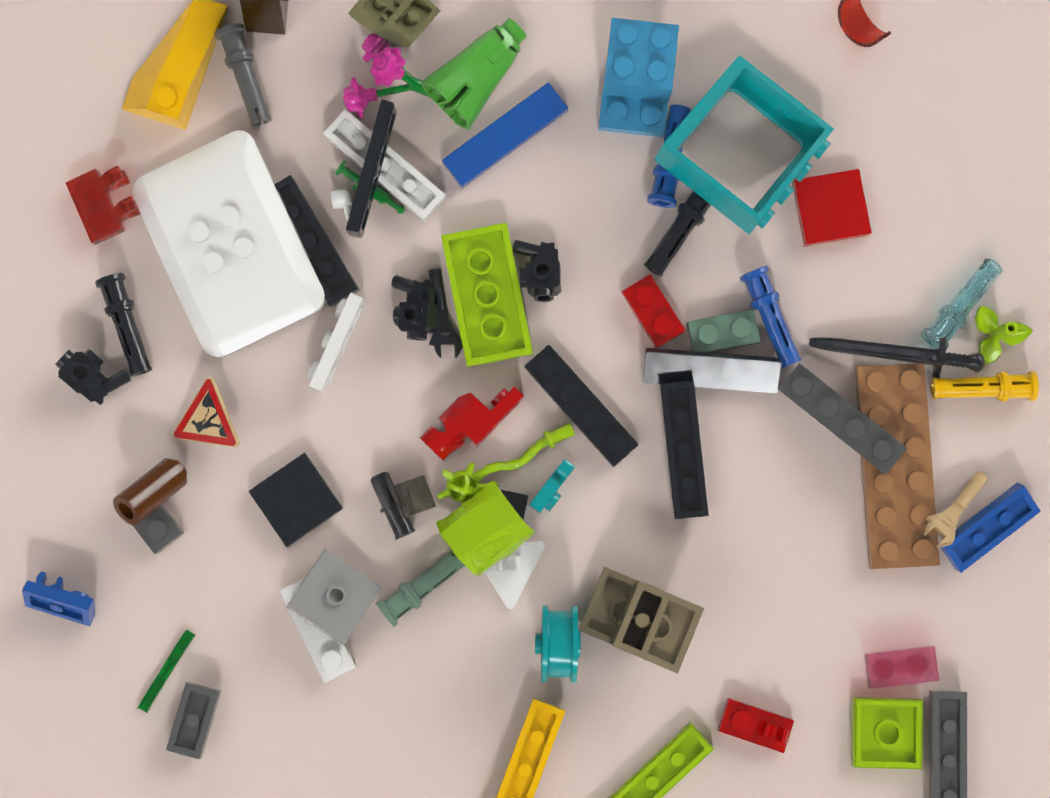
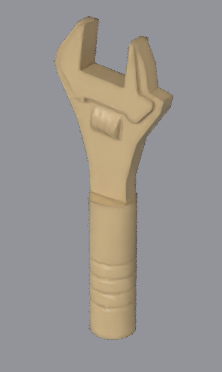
M976 472L953 501L951 507L942 513L930 515L925 519L928 522L925 528V536L934 528L944 537L937 545L938 548L949 546L954 542L956 525L960 514L988 481L983 473Z

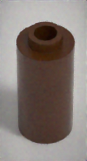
M169 458L163 459L113 499L116 512L128 524L137 525L187 484V471L179 461Z

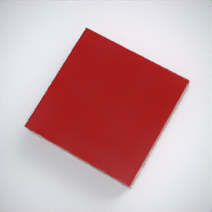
M859 169L803 178L801 182L796 179L793 180L792 187L794 189L804 247L865 237L872 234Z

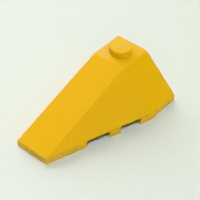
M192 0L133 76L122 109L186 130L217 42L215 32L222 28L229 8L228 5L212 0Z

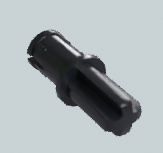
M382 472L373 476L371 484L382 506L380 512L385 513L395 539H400L415 532L416 530L413 528L403 506L405 500L400 499L390 474Z

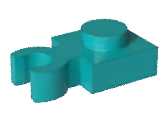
M564 459L529 506L539 514L544 508L550 512L562 496L557 490L575 466Z

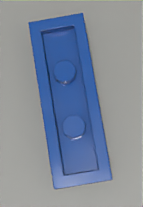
M1017 482L957 528L955 540L951 545L940 548L954 569L962 573L1041 511L1026 487Z

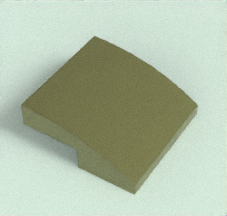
M359 0L348 14L378 36L398 45L410 47L441 10L429 0Z

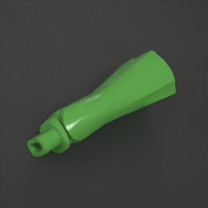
M508 18L501 26L496 25L482 34L461 53L423 80L421 83L423 90L456 125L470 130L496 86L514 63L518 55L517 53L521 50L519 45L527 37L526 33L514 20Z

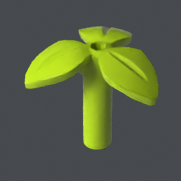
M980 306L977 309L975 315L976 327L978 331L990 336L979 342L978 351L984 356L986 364L994 363L1002 353L1000 340L1010 346H1014L1025 341L1033 332L1030 327L1020 322L1010 321L998 327V316L992 309L986 306Z

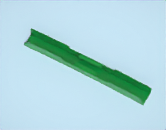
M185 630L137 709H141L146 713L149 712L177 663L196 636L195 634Z

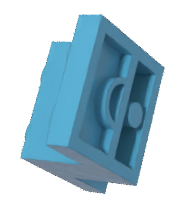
M621 18L611 19L598 130L664 138L668 102L673 89L679 25Z

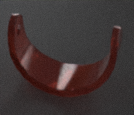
M860 0L840 1L837 12L839 24L844 34L853 43L862 47H872L892 34L891 31L884 32L878 29L865 13Z

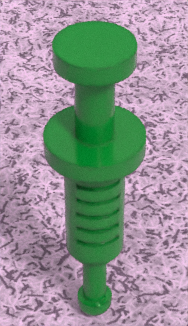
M343 160L335 174L339 176L342 173L355 182L352 189L356 191L360 176L346 166L348 162ZM377 185L373 199L377 200L380 204L387 203L397 210V213L403 214L405 208L389 199V193Z

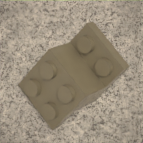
M603 567L578 630L678 674L704 608L644 582Z

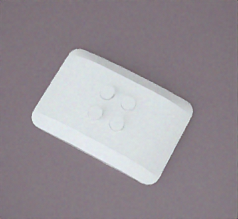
M240 130L230 132L141 176L133 186L134 199L177 296L203 349L213 357H224L318 312L325 304L323 288L292 219L286 211V206L274 185L273 178L259 148L250 134Z

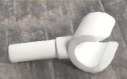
M344 189L331 191L333 209L344 208L348 221L352 208L350 193Z

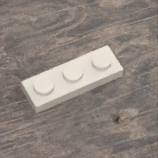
M350 293L347 300L342 299L335 313V317L338 318L337 324L333 331L329 329L325 334L321 344V348L325 349L320 362L316 360L313 362L307 379L311 380L309 387L323 394L326 393L366 304L362 297Z
M304 579L279 591L286 606ZM289 610L324 684L356 668L346 645H341Z

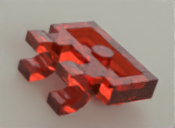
M119 166L106 171L103 176H101L100 171L93 169L65 182L91 243L95 245L124 232L125 229L122 222L141 214L136 201L131 196L121 200L114 206L109 192L130 184L126 171H121Z

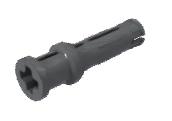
M241 23L230 24L215 32L216 39L221 40L226 54L224 59L225 65L229 69H233L251 127L261 126L257 112H259L261 120L265 125L272 119L269 116L251 64L254 60L253 51L247 48L243 36L245 32L244 25Z

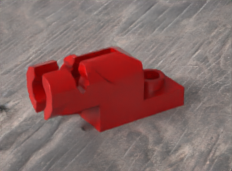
M515 387L509 392L504 388L491 401V404L494 406L491 411L471 392L462 395L439 417L446 429L445 432L437 431L434 427L430 426L420 439L442 460L465 444L463 440L466 437L478 447L524 399V395Z

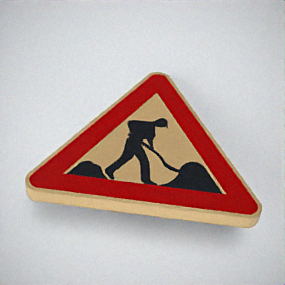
M212 377L206 378L173 431V437L180 440L233 448L238 447L240 441L216 381Z

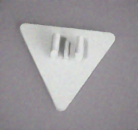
M542 541L524 542L511 555L485 571L486 576L508 609L515 607L545 548V544Z

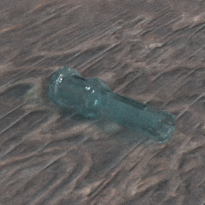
M989 258L984 259L978 270L964 285L950 305L942 306L938 311L939 316L930 328H924L921 332L925 341L934 348L939 349V339L946 337L948 349L949 340L958 329L961 330L966 326L967 315L995 279L1003 272L1002 267L997 262Z

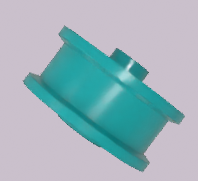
M542 605L541 633H535V654H541V682H547L548 677H569L571 683L577 682L578 658H580L581 631L578 630L577 606H572L570 611L549 610L548 605Z

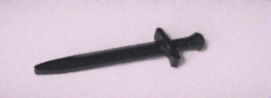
M946 337L939 339V349L838 338L809 339V346L822 350L933 365L932 377L936 378L940 377L943 365L966 367L975 373L980 372L985 365V359L981 353L971 355L946 353Z

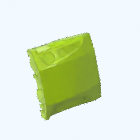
M494 480L484 485L468 501L446 518L436 522L440 535L457 558L474 575L481 576L493 565L511 555L535 533L532 527H529L499 489V484Z

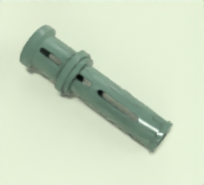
M451 550L410 583H407V581L405 583L402 582L399 584V590L383 602L379 600L375 604L391 625L395 627L398 625V619L411 609L421 607L420 604L423 603L421 601L465 565Z

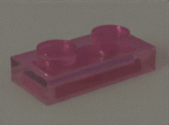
M935 646L864 653L868 688L870 689L939 681Z

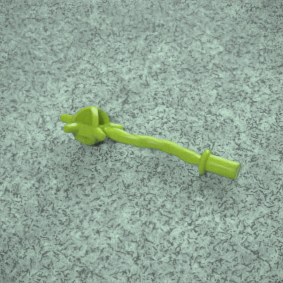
M568 423L551 432L545 430L543 432L544 437L536 440L518 459L486 464L474 473L475 464L472 462L468 464L465 470L451 473L444 469L442 475L447 479L446 489L437 494L438 499L450 496L451 499L461 502L462 505L486 485L478 482L488 474L501 470L511 471L521 468L524 464L530 462L542 448L549 446V448L554 449L555 444L574 436L575 432L571 424Z

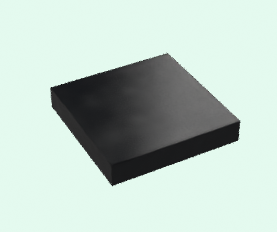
M305 452L248 491L286 547H289L344 509Z

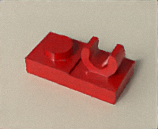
M727 698L717 730L784 753L794 720Z

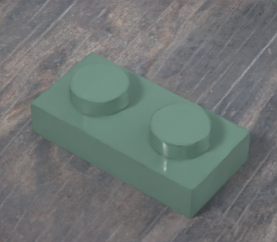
M754 309L687 322L692 351L716 352L760 343Z

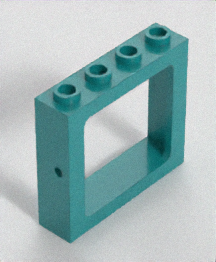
M738 55L664 142L654 160L750 235L757 225L763 229L774 216L775 212L771 210V207L775 202L782 206L794 191L789 186L794 179L801 182L813 166L808 161L812 156L819 159L831 145L826 139L834 128L746 59ZM729 92L739 95L801 145V150L753 209L679 151Z

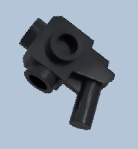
M515 240L512 249L513 253L530 257V262H526V267L520 268V287L527 288L528 294L534 297V300L537 302L553 301L554 296H558L561 293V266L558 249H555V244L541 241L540 245Z
M395 275L391 286L407 292L406 302H399V306L394 308V324L398 326L400 331L407 333V339L425 341L427 340V334H434L437 331L439 305L434 304L435 289L431 286L432 281L426 279L421 283Z
M90 349L85 353H73L68 350L55 364L60 369L58 371L60 379L74 391L81 393L90 402L96 401L99 405L103 404L104 397L110 392L131 381L125 369L109 378L105 377L100 372L102 369L100 366L104 361Z

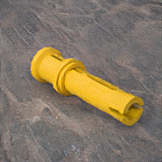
M1005 371L997 373L995 377H933L930 388L932 399L996 397L1000 402H1006L1009 398H1027L1029 401H1036L1039 393V381L1035 371H1028L1027 374L1008 375Z

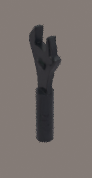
M440 268L428 270L429 280L432 281L431 286L435 289L434 304L439 305L437 331L432 335L429 346H434L435 353L441 358V345H454V357L457 358L463 345L461 338L454 330L448 317L442 271Z

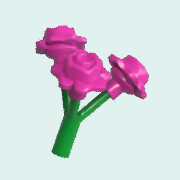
M375 33L369 34L361 45L365 51L362 59L366 62L373 59L370 73L375 78V84L390 86L394 80L400 79L407 84L376 90L375 87L365 89L361 84H358L355 77H352L350 86L343 89V100L348 112H356L360 119L364 118V109L367 108L369 102L378 101L377 97L411 90L429 97L423 90L421 84L423 80L413 77L403 67L406 60L401 56V50L397 47L391 49L390 41Z

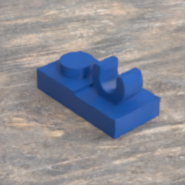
M42 571L38 574L36 583L29 580L26 581L22 589L25 607L91 626L95 617L94 599L81 591L75 590L70 592L63 590V577H58L54 585L46 586L44 585L47 580L46 572Z

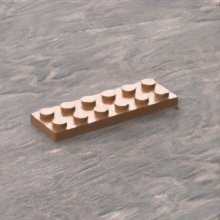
M925 364L858 366L855 368L858 410L908 448L886 475L861 456L869 569L940 566L937 531L933 528L926 536L924 535L925 528L928 525L925 519L930 515L936 514Z

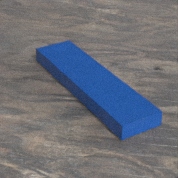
M548 82L442 159V163L460 187L464 188L568 112V107Z

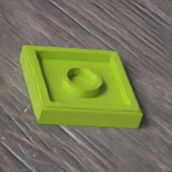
M852 697L851 766L854 768L922 770L923 700Z

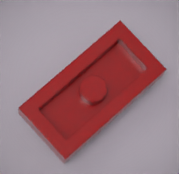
M651 274L621 292L655 348H660L686 331Z

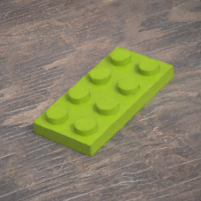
M507 222L441 235L467 368L533 355Z

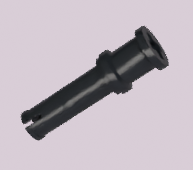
M692 191L686 202L680 203L678 206V216L652 255L644 263V266L652 273L662 277L695 226L703 224L705 221L703 216L711 205Z
M115 273L96 280L95 285L96 288L101 289L106 304L104 308L105 314L108 317H112L131 377L139 376L152 371V367L147 358L132 313L135 306L134 301L129 299L123 283L126 279L124 273Z

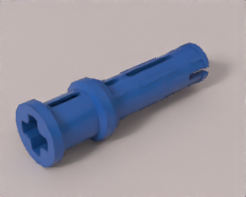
M683 105L670 106L664 142L691 112L689 107ZM657 164L653 168L652 174L655 176L652 194L647 196V202L658 207L675 208L677 205L675 193L677 183L680 180L660 164Z
M763 266L739 278L741 282H745L752 298L751 307L760 313L776 355L781 359L782 369L802 359L799 357L777 302L780 300V295L778 292H774L767 275L769 268L768 266Z

